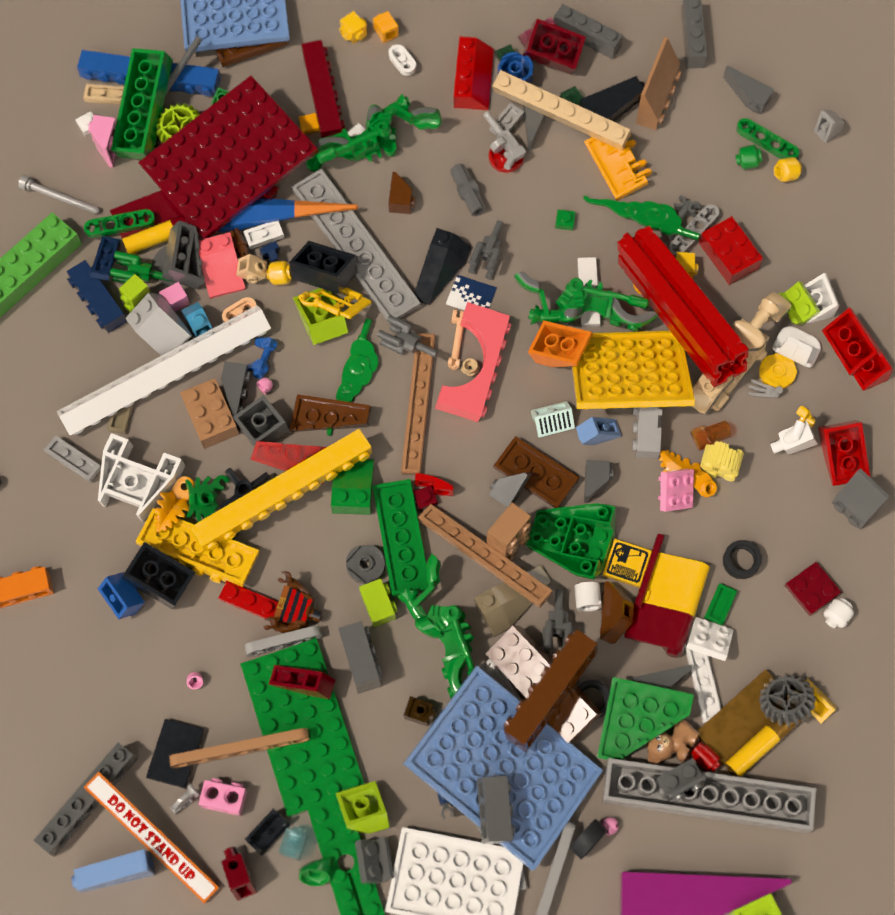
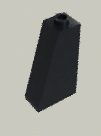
M634 76L580 99L579 106L615 122L640 102L645 85L637 76Z

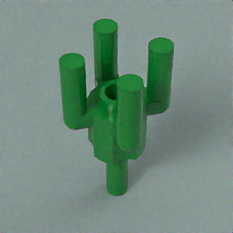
M115 251L114 258H117L116 263L128 266V270L111 268L110 275L113 276L112 281L126 283L134 274L144 282H149L151 278L170 281L162 278L163 272L152 270V264L142 263L140 256Z

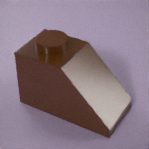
M392 172L388 203L389 212L411 214V207L415 208L416 199L412 196V189L396 172Z

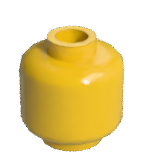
M794 157L780 159L774 167V175L781 182L797 180L802 171V165Z
M287 261L270 263L268 269H266L267 280H270L271 284L275 286L289 284L292 280L289 263Z

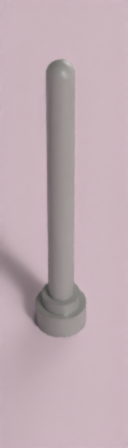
M22 175L18 182L19 189L25 191L32 189L94 214H99L100 212L98 207L36 184L31 177Z

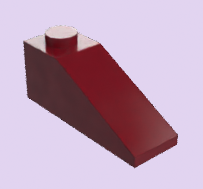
M274 665L269 680V685L324 699H330L335 684V679L323 672Z

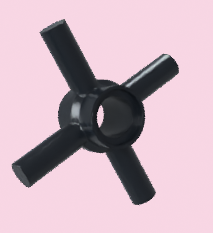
M228 468L225 473L235 485L234 495L220 504L219 507L222 509L243 497L244 495L240 494L243 489H249V492H251L271 477L265 472L250 483L246 480L241 481L232 468Z

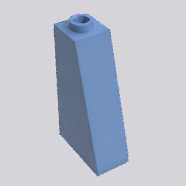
M143 849L74 869V876L71 877L73 888L82 893L154 876L152 854Z

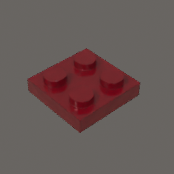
M814 562L784 585L809 616L841 593L817 562Z

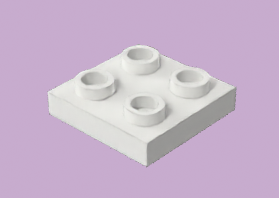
M695 617L686 648L725 661L733 629Z

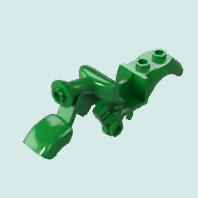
M431 554L426 564V579L429 587L418 598L419 590H413V588L402 590V594L397 597L406 604L407 609L415 620L416 628L428 637L440 639L444 644L445 658L442 661L445 667L442 668V673L445 680L448 679L450 687H447L451 699L462 685L461 675L466 664L469 669L467 672L468 676L474 669V663L470 654L473 649L469 642L474 640V636L470 633L465 635L466 630H470L471 626L468 623H463L466 615L461 608L455 605L449 607L431 605L428 615L423 610L421 604L436 590L435 587L440 583L441 562L435 555Z

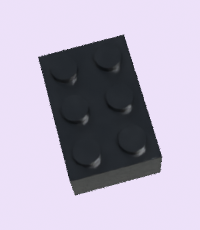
M308 241L289 262L293 280L340 294L358 273L356 255L312 241Z
M144 541L121 579L173 609L195 572Z

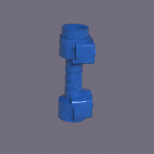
M273 338L255 339V346L263 349L260 359L247 364L248 370L253 371L252 375L255 378L262 379L269 369L267 364L271 351H274L278 345L277 341Z

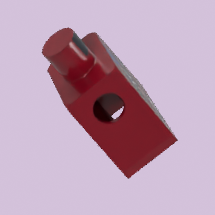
M236 847L225 849L224 855L226 859L222 860L221 863L230 891L236 900L239 901L256 894L254 882L242 854L237 853Z

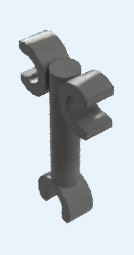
M679 196L681 204H673L675 209L679 211L677 215L681 218V221L688 211L691 216L696 217V211L693 209H702L698 201L691 202L686 200L684 196ZM660 231L661 236L664 237L665 233ZM668 235L669 240H672L675 235Z

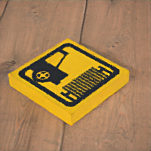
M614 539L602 576L640 588L652 551Z

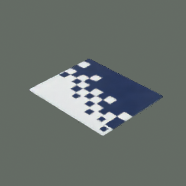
M457 275L446 305L464 310L467 302L489 309L497 287Z

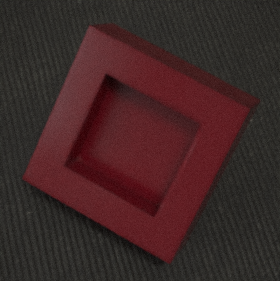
M431 485L413 491L419 511L426 509L430 504L433 506L438 505Z

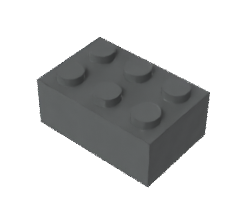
M362 621L338 628L358 694L381 687L380 681L383 680L380 665H375L374 663L377 661L374 646H369V643L372 641L368 627H363Z

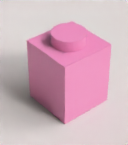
M179 282L159 292L174 312L190 304Z

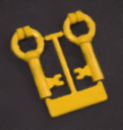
M347 287L341 292L347 295L344 297V300L325 292L327 290L324 289L317 293L305 291L299 295L300 302L305 306L319 307L334 315H341L348 319H351L372 303L371 300L363 297V294ZM323 294L338 302L336 305L328 304L322 301L319 295ZM309 297L315 298L313 302H308L306 299ZM354 299L358 300L354 305L350 303ZM344 305L349 306L347 310L342 312L341 309L344 307Z

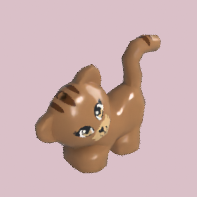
M684 719L679 721L673 727L672 736L667 732H663L647 742L648 763L652 765L659 764L661 761L669 759L674 752L677 753L678 761L685 763L690 755L688 753L690 749L687 746L694 748L699 741L698 736L700 733L688 721Z

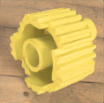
M716 441L712 446L706 444L700 467L711 478L718 476L727 481H735L740 470L744 452L737 449V452L730 449L729 444Z

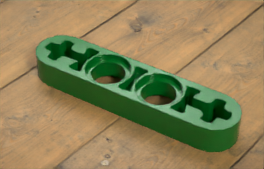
M742 118L738 121L736 131L740 136L780 159L798 158L799 149L792 143L748 118ZM762 133L765 138L758 139L755 134ZM777 142L780 147L773 148L770 143Z
M148 209L101 217L86 221L84 231L88 237L97 238L152 227L155 223V217L153 212ZM146 215L149 217L148 222L144 220ZM136 217L139 218L140 224H137ZM131 218L134 222L132 225L126 226L124 225V220ZM110 221L116 223L113 229H107L106 224ZM101 223H102L103 231H101V229H100V225H99V224H101ZM92 225L95 227L94 232L89 230Z

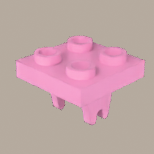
M694 469L661 472V476H658V480L661 481V495H658L660 511L667 512L693 508Z

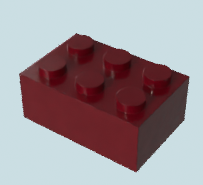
M537 18L532 24L523 56L526 55L532 61L571 75L576 69L586 36Z

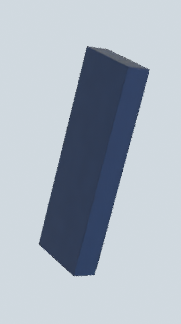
M102 236L90 277L109 281L110 270L113 268L116 259L114 255L115 251L119 249L120 239Z

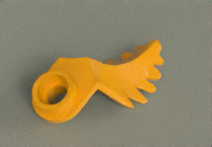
M668 450L660 451L661 457L659 460L663 461L660 466L662 468L666 467L663 472L694 469L693 487H695L698 493L703 497H710L715 494L717 490L716 483L707 472L702 471L699 463L694 462L690 465L688 458H684L681 461L679 454L675 457L674 452L669 454Z
M180 477L170 492L160 493L164 500H157V503L162 508L155 509V512L159 513V515L154 516V519L158 521L154 522L157 533L162 530L166 531V526L171 528L173 526L172 521L178 523L177 516L185 517L183 510H189L187 503L189 493L188 489H182L181 484L189 480L194 487V481L190 477Z

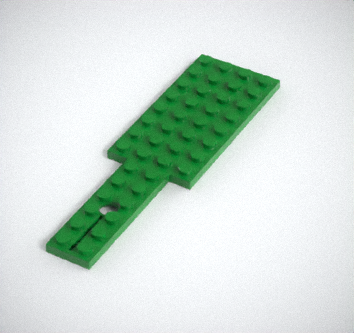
M317 638L241 663L240 665L262 736L307 728L309 731L310 740L267 749L287 817L289 818L308 811L322 858H331L330 884L340 915H385L376 885L361 884L355 842L361 839L358 831L347 828L336 797V793L364 785V781L334 690H332L330 699H324L269 685L274 665L319 671L328 675ZM343 855H350L354 859L353 868L349 871H343L338 867V860Z

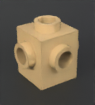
M248 254L238 259L236 275L249 283H257L265 279L267 262L260 259L259 256Z

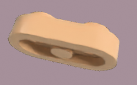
M246 297L226 308L222 313L223 321L226 322L231 317L245 312L247 307L252 308L256 306L255 300Z

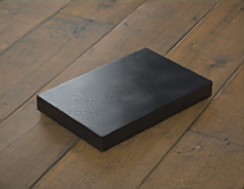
M165 719L146 778L186 789L193 765L171 768L169 756L198 750L204 729Z

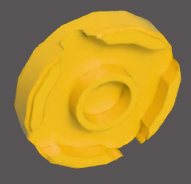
M775 353L763 359L758 371L759 377L764 384L775 388L780 386L782 389H785L794 382L797 368L793 360Z

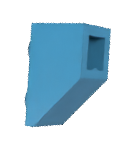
M198 302L181 310L195 338L213 329L202 306Z

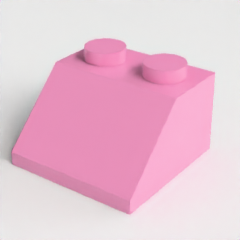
M94 115L93 120L89 123L88 130L92 135V141L95 143L97 150L108 166L113 168L117 155L111 151L116 120L111 117Z

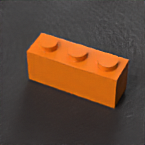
M42 566L33 567L27 572H14L8 577H0V608L54 594L49 571Z

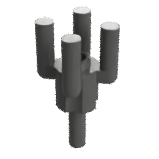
M497 220L492 234L485 236L483 242L479 241L476 243L469 264H471L468 269L469 273L475 274L480 259L489 262L485 278L492 280L500 261L501 241L497 238L503 226L502 221Z
M392 315L388 316L387 322L392 324L390 330L397 333L396 337L382 330H379L377 337L382 339L380 345L398 354H404L405 350L414 354L419 350L434 358L438 355L437 350L421 343V336L411 332L412 326Z
M562 589L556 590L555 610L549 611L548 620L542 629L541 649L546 654H549V648L552 647L553 637H562V650L566 645L564 643L569 633H573V624L568 622V612L563 610L564 590Z

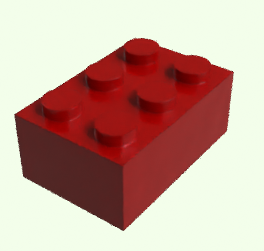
M732 216L701 233L699 245L728 285L760 268L763 257Z

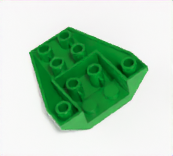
M593 503L537 510L526 546L575 576L595 580L605 569L615 536L616 507Z

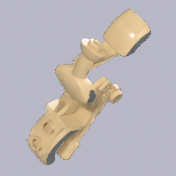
M775 292L770 293L761 300V303L758 305L759 311H757L751 322H747L742 318L735 321L731 327L742 340L741 342L749 349L748 358L746 359L748 362L747 371L756 360L762 362L768 354L765 348L770 337L760 331L762 325L765 322H771V320L780 322L791 309V303ZM746 372L736 377H728L727 382L715 388L710 383V380L702 374L692 387L695 403L692 407L704 414L708 413L710 409L719 411Z

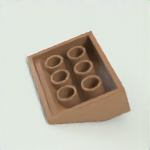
M664 37L642 91L636 124L654 130L657 129L658 124L662 125L665 117L663 111L664 109L668 110L671 101L668 98L670 95L673 96L676 89L674 83L679 81L682 73L679 71L680 62L667 37Z

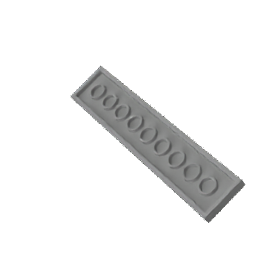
M322 169L291 186L292 191L300 201L347 204ZM352 210L310 215L334 249L356 255L358 273L355 275V278L386 320L389 315L401 319L421 306L414 293Z

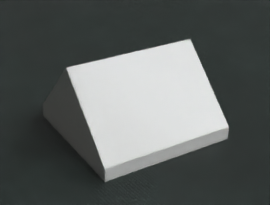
M823 273L804 285L821 311L808 321V324L834 317L839 307L826 273Z

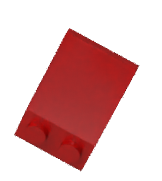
M854 420L818 427L821 447L832 486L848 483L860 468L870 477L862 422Z

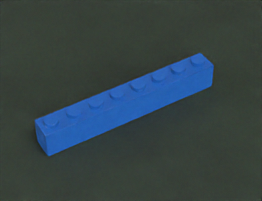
M82 50L77 69L80 77L87 80L95 79L102 82L110 81L125 84L130 56ZM172 62L170 75L172 74L178 63ZM186 64L169 91L215 96L221 81L219 69Z

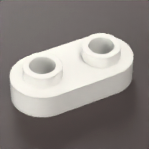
M394 45L389 49V59L402 75L410 76L415 73L416 62L402 45Z

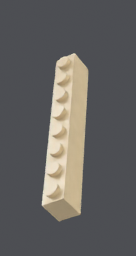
M500 70L493 84L495 93L623 151L630 137V129Z

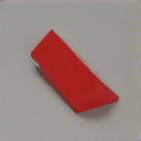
M849 307L822 329L823 334L848 374L854 376L863 391L888 381L893 367L852 308Z

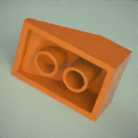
M543 320L528 353L537 364L549 367L577 366L593 333Z

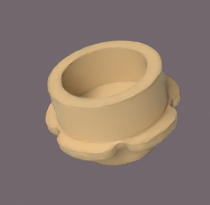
M468 358L463 361V366L461 367L463 374L474 376L475 373L479 372V365L476 360Z

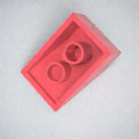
M230 232L198 240L200 248L198 250L199 258L202 260L201 269L209 298L212 299L246 290L243 278L236 275L238 260Z

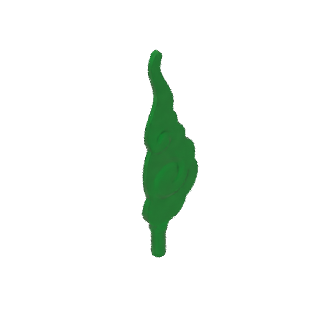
M583 197V200L589 204L608 207L618 216L632 219L645 227L650 226L653 229H659L667 235H683L697 241L700 238V233L681 226V218L667 204H658L652 201L628 203L612 199Z
M365 319L358 339L351 345V355L343 368L342 384L337 390L336 400L352 402L353 398L361 392L362 387L370 383L373 374L378 368V357L374 352L373 344L367 340L372 324L371 319ZM327 429L328 436L332 435V429Z

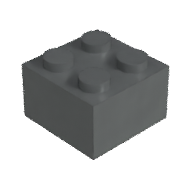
M264 395L233 416L236 425L253 447L256 441L274 442L289 431L286 422Z

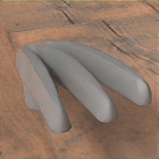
M751 379V382L761 388L751 385L748 387L754 391L761 392L748 393L749 396L778 398L783 392L780 386L775 388Z

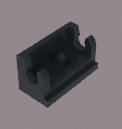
M273 808L245 838V841L263 856L288 829L290 824Z

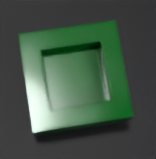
M557 209L555 229L573 231L576 211Z

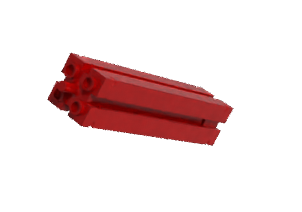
M650 226L639 229L634 237L629 233H625L623 238L617 241L619 252L618 265L624 269L625 274L642 296L649 300V305L705 377L710 380L712 386L715 388L727 382L728 377H736L746 372L748 347L741 342L742 340L657 234L653 233V229Z

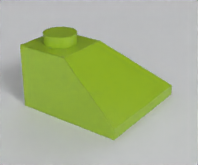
M375 781L336 793L348 829L371 834L389 828L387 812Z

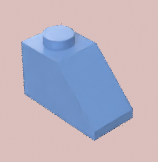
M591 417L576 427L578 438L583 445H597L622 436L616 419Z

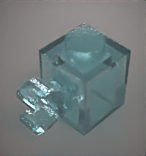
M294 826L292 830L286 828L278 853L300 861L308 836L304 834L305 830Z

